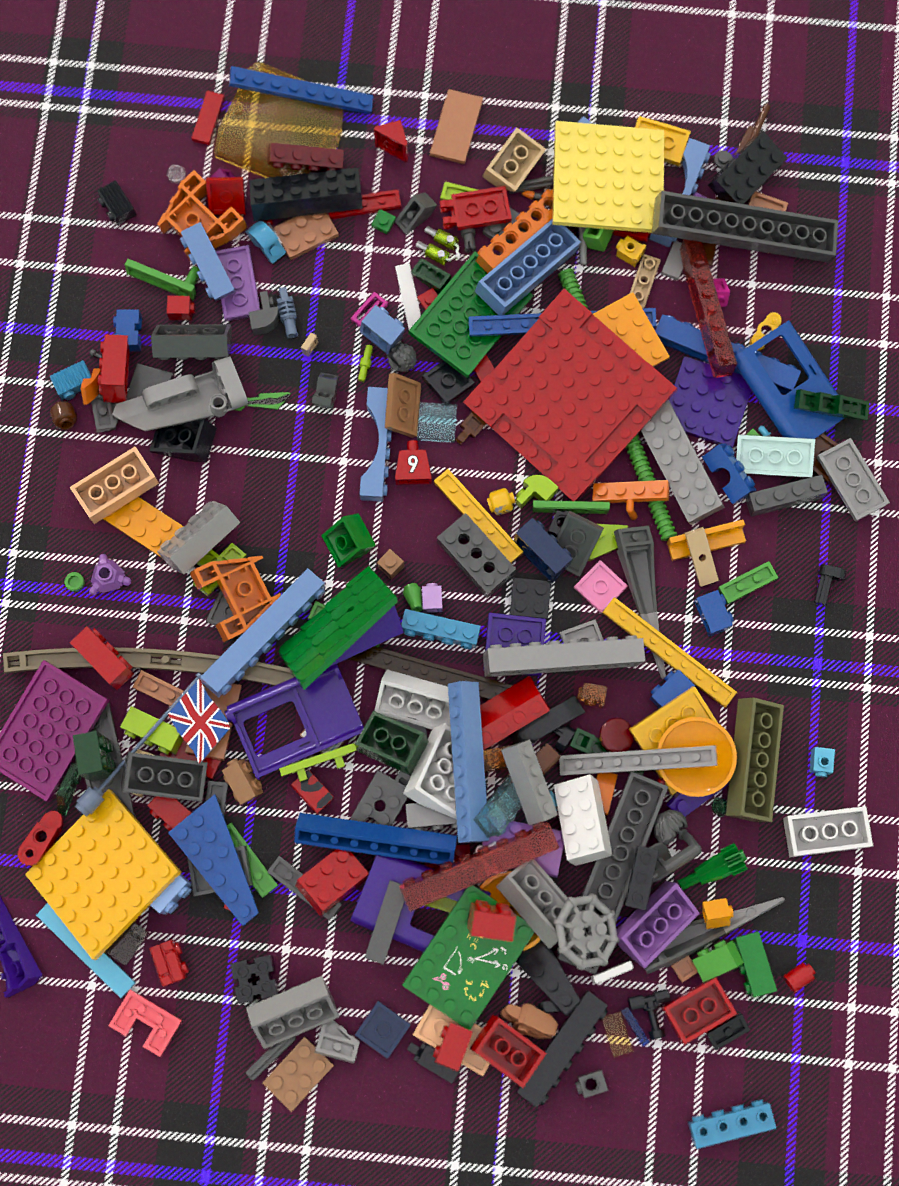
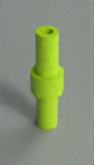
M366 345L364 356L360 360L359 366L361 368L358 376V381L365 382L367 371L371 366L372 361L370 359L373 350L371 345Z

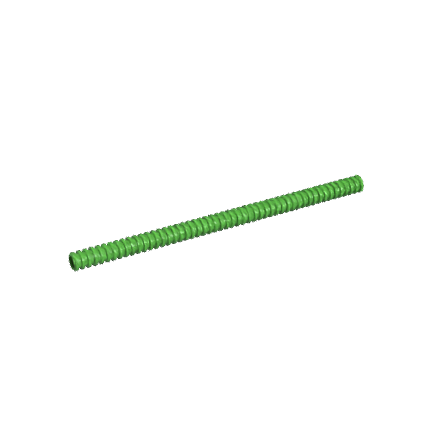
M571 268L562 270L558 274L562 287L588 309L584 295L581 294L582 290L579 289L580 285L577 284L578 280L575 279L576 275L573 274L574 270ZM636 435L627 445L626 449H628L627 453L630 455L629 459L632 460L631 464L635 466L633 469L637 471L635 474L639 476L638 481H656V478H653L654 473L651 472L652 468L649 467L650 463L647 462L646 453L643 451L644 447L640 445L642 442L638 440L639 435ZM647 501L649 503L648 507L651 508L650 512L653 514L652 517L655 519V524L658 525L657 530H660L659 535H662L661 540L667 541L670 537L676 536L677 532L674 531L675 527L672 526L673 521H670L671 516L668 515L669 511L666 510L665 501Z

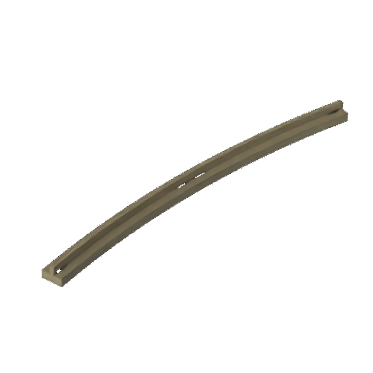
M75 648L3 653L4 673L6 674L37 671L43 660L48 661L59 669L93 668ZM115 648L120 653L117 657L122 656L135 669L204 674L221 657L218 655L174 650ZM257 662L253 667H249L245 671V675L241 680L275 686L294 678V675L289 668Z

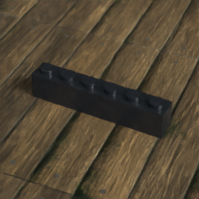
M588 990L580 999L581 1003L570 1013L544 1050L547 1054L524 1088L519 1086L516 1090L518 1094L535 1107H538L539 1104L544 1105L549 1097L547 1094L551 1087L555 1088L561 1080L559 1077L561 1072L569 1069L573 1063L570 1060L575 1053L578 1055L585 1045L582 1042L586 1036L589 1038L596 1030L595 1023L598 1019L602 1021L608 1012L606 1010L608 1005Z

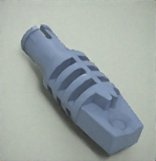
M286 287L279 288L280 298L276 299L280 320L285 325L286 337L295 338L298 336L295 324L297 316L293 297H288Z

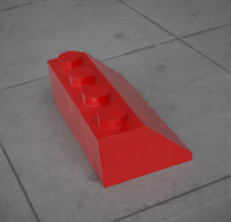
M530 675L480 705L483 751L550 711L548 704Z

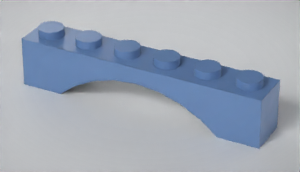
M689 138L681 160L685 175V189L682 194L694 195L699 185L696 184V181L702 178L705 170L702 166L704 163H708L711 155L708 152L710 145ZM651 233L649 240L670 247L672 241L676 242L677 238Z
M368 387L367 410L377 426L379 444L373 463L361 476L360 500L383 502V496H387L388 485L384 484L385 478L389 476V466H386V460H390V448H387V443L391 442L392 430L385 428L388 388Z

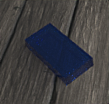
M624 1007L619 1010L640 1045L643 1047L647 1045L649 1040L630 1009Z

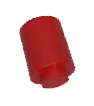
M802 962L785 974L783 979L788 987L796 993L815 979L813 976L815 971L810 964L805 965Z

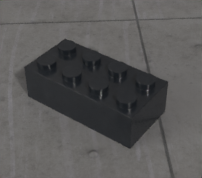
M762 131L755 135L736 154L708 186L721 201L744 204L787 157L770 137Z

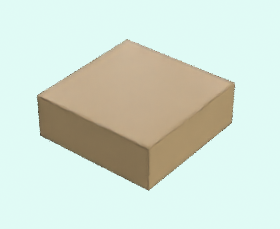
M311 332L301 346L302 353L307 357L310 356L318 344L317 335Z

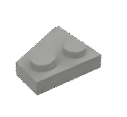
M332 1020L322 1024L314 1053L354 1064L359 1041L349 1035L341 1025L339 1026Z

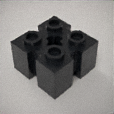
M273 955L254 958L255 964H250L249 960L230 963L233 980H239L240 987L235 988L238 1004L255 1001L256 995L261 994L262 999L280 994L277 979L272 980L271 972L275 971ZM255 973L256 976L260 977L257 985H254V982L251 983V978H253Z

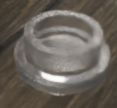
M172 165L167 171L168 179L173 183L181 182L186 175L184 168L179 165Z

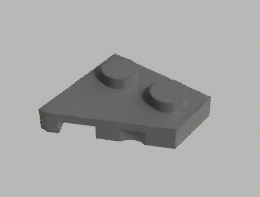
M98 395L91 401L97 433L116 430L119 419L112 416L118 403L103 402V396Z

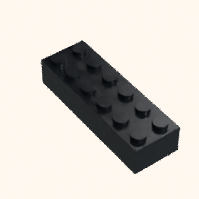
M358 167L249 180L250 201L254 221L363 209Z

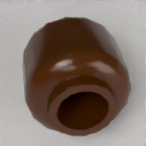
M59 401L50 409L53 424L57 428L63 430L70 429L77 421L74 406L69 402Z

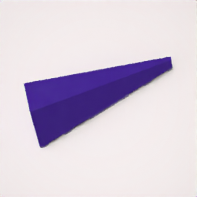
M0 897V961L4 970L1 973V979H5L7 991L4 992V996L7 998L35 985L43 975Z

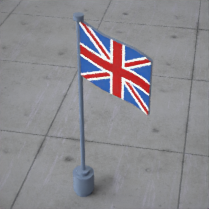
M200 673L195 675L196 678L131 752L135 753L169 715L177 732L193 750L199 765L231 728L222 711L208 696L200 681L202 676ZM125 759L99 788L94 787L92 789L88 787L76 801L77 804L74 807L86 817L92 814L104 801L102 798L104 794L101 791L124 766Z

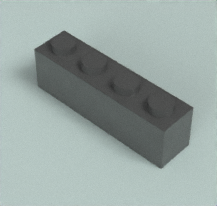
M819 475L749 493L745 500L750 516L753 517L823 499L828 491L823 476Z

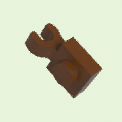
M472 411L460 425L463 431L455 441L461 445L469 435L475 438L487 423Z

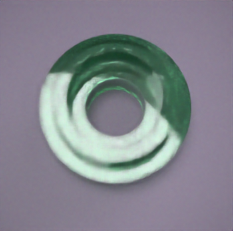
M720 797L714 798L712 810L718 817H723L726 814L727 801Z

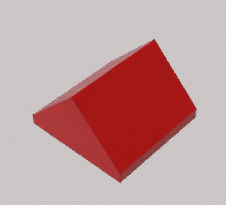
M401 120L375 126V146L407 163L408 147Z

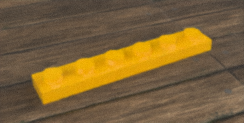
M449 469L434 480L435 485L463 515L466 513L510 563L523 554L521 548Z

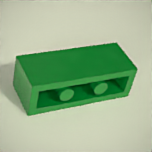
M759 931L733 938L734 944L744 962L738 966L740 974H744L746 982L743 985L746 994H750V997L755 998L776 992V985Z

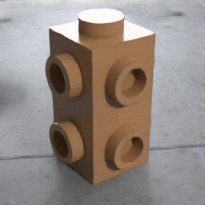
M235 758L227 763L228 767L222 770L224 780L230 785L233 796L240 805L264 793L260 781L256 779L252 772V766L246 759L238 761Z

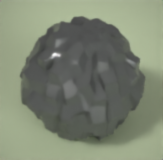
M400 342L395 345L392 352L387 355L390 368L395 371L408 372L410 369H414L416 365V352L412 346Z

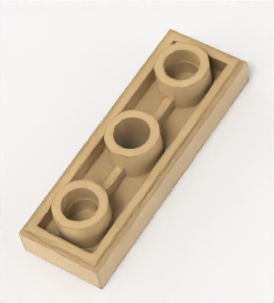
M643 254L630 293L633 292L642 308L646 305L661 259Z
M701 527L686 532L685 537L700 587L719 581L705 529Z

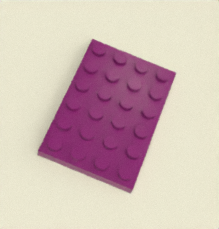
M43 660L0 732V772L46 802H49L76 757L73 735L91 732L108 704L109 699L48 661Z

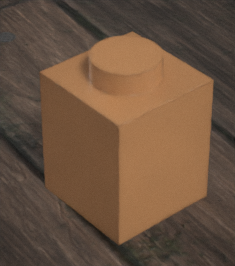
M391 549L377 562L378 568L391 580L405 567L404 561Z

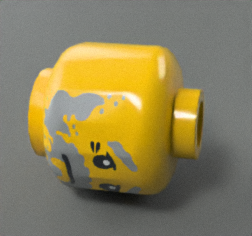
M506 488L490 492L489 498H487L491 513L494 512L496 515L511 512L513 504L516 503L513 492L509 493Z

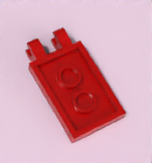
M505 186L451 194L450 200L439 201L441 213H447L451 210L452 216L443 217L444 230L451 229L454 226H457L458 231L512 222Z

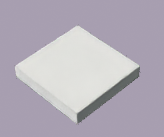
M626 961L592 975L590 978L592 983L599 984L632 970L633 965L631 961Z

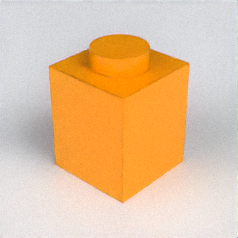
M726 898L705 901L702 904V914L706 929L730 926V921L734 914L732 906H728Z

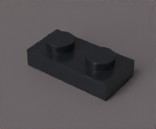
M740 1011L736 1012L737 1014L705 1032L715 1051L750 1031Z

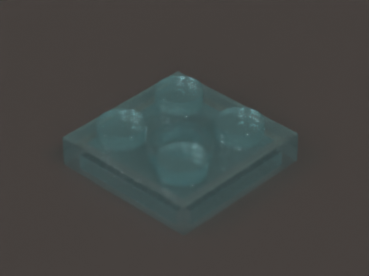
M420 402L417 440L455 443L457 405L447 404L445 406L440 403Z

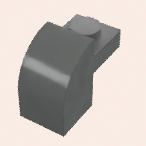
M267 291L260 292L263 309L248 312L254 336L271 332L279 323L278 306L274 307L273 298L268 296Z
M320 373L316 392L312 398L314 406L333 409L338 390L339 375Z

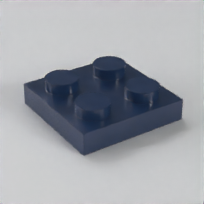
M377 1001L355 1036L388 1059L411 1024Z

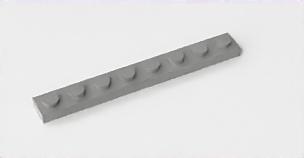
M715 745L563 755L559 759L561 776L718 766L717 748Z

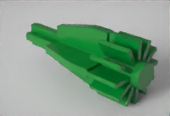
M735 843L720 849V853L696 867L694 873L678 880L681 889L684 890L699 882L706 884L720 880L731 874L736 876L748 870L744 863L747 858L743 850L738 851Z

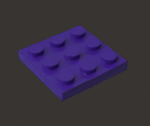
M489 613L485 651L491 645H502V648L510 647V644L514 643L528 646L531 642H541V645H544L546 619ZM542 673L523 675L541 677Z

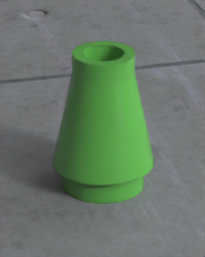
M416 583L406 585L403 589V596L411 610L422 611L421 588Z

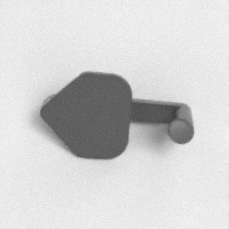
M682 829L678 837L680 840H684L688 847L673 857L664 843H656L650 847L659 850L652 882L663 879L701 854V846L686 829Z

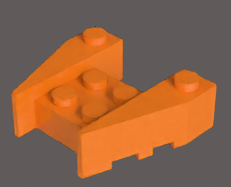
M195 170L180 182L178 191L171 198L169 207L157 224L163 234L172 227L183 237L181 231L201 222L214 249L234 240L247 228L244 218L233 207H230L221 217L217 218L200 202L207 194L206 181ZM187 247V248L184 250V252H185L186 256L188 257V259L190 260V258H189L188 255L191 254V252H190L189 248Z
M262 556L211 561L190 572L198 590L217 581L234 615L215 625L223 642L244 633L281 596V593L273 597L270 596L254 564L263 559Z

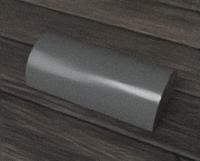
M128 752L123 767L121 790L126 793L202 802L207 762H201L199 765L198 761Z

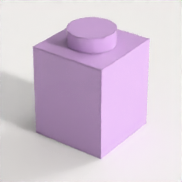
M428 583L426 586H422L423 613L442 612L441 586H438L437 583Z

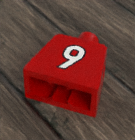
M416 440L407 441V450L399 451L395 475L396 485L432 484L426 450H418V441Z

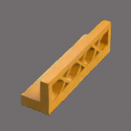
M744 520L705 529L710 551L745 543L746 539L743 532ZM685 534L669 538L667 546L672 561L691 556Z

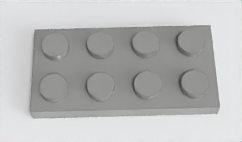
M851 438L817 456L855 522L890 503Z

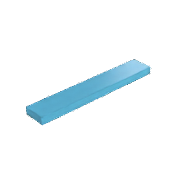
M48 903L36 915L120 998H123L136 984L105 952L97 960H93Z

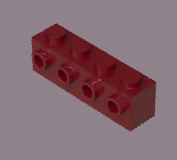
M270 143L267 152V165L277 169H282L283 167H290L291 170L309 169L310 172L343 169L344 150Z

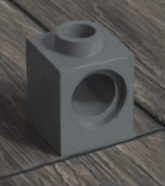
M601 1069L577 1076L578 1082H575L578 1094H583L584 1098L608 1091ZM589 1078H593L596 1081V1086L592 1090H588L585 1087V1082Z

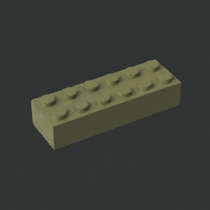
M754 697L738 699L734 734L737 763L734 774L729 781L726 816L753 822H772L784 705Z

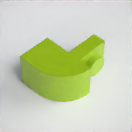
M529 476L523 481V487L526 489H521L516 495V505L522 509L533 496L539 501H550L558 492L559 487L545 476Z

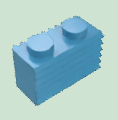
M81 360L77 364L64 368L49 377L61 400H70L75 397L76 393L81 392L80 388L83 378H91V373L84 360Z

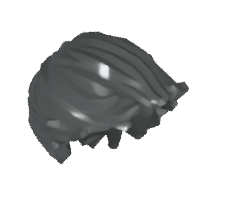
M667 810L657 815L653 825L655 838L658 843H664L665 845H669L670 841L674 842V837L681 832V829L688 828L685 816L675 810Z

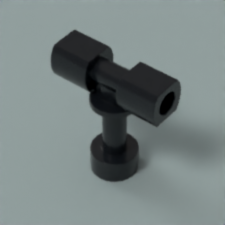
M668 989L655 991L652 995L648 996L638 995L627 998L630 1010L643 1008V1011H648L652 1031L648 1032L650 1040L666 1037L664 1028L660 1029L655 1009L659 1008L658 1004L671 1001Z

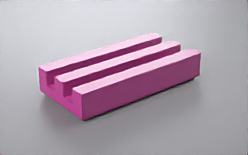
M374 292L351 317V321L361 327V321L375 305L379 306L380 303H383L380 307L386 308L389 303ZM375 298L378 299L373 304V306L365 313V315L360 320H358L357 318L365 311V309L373 302V300Z

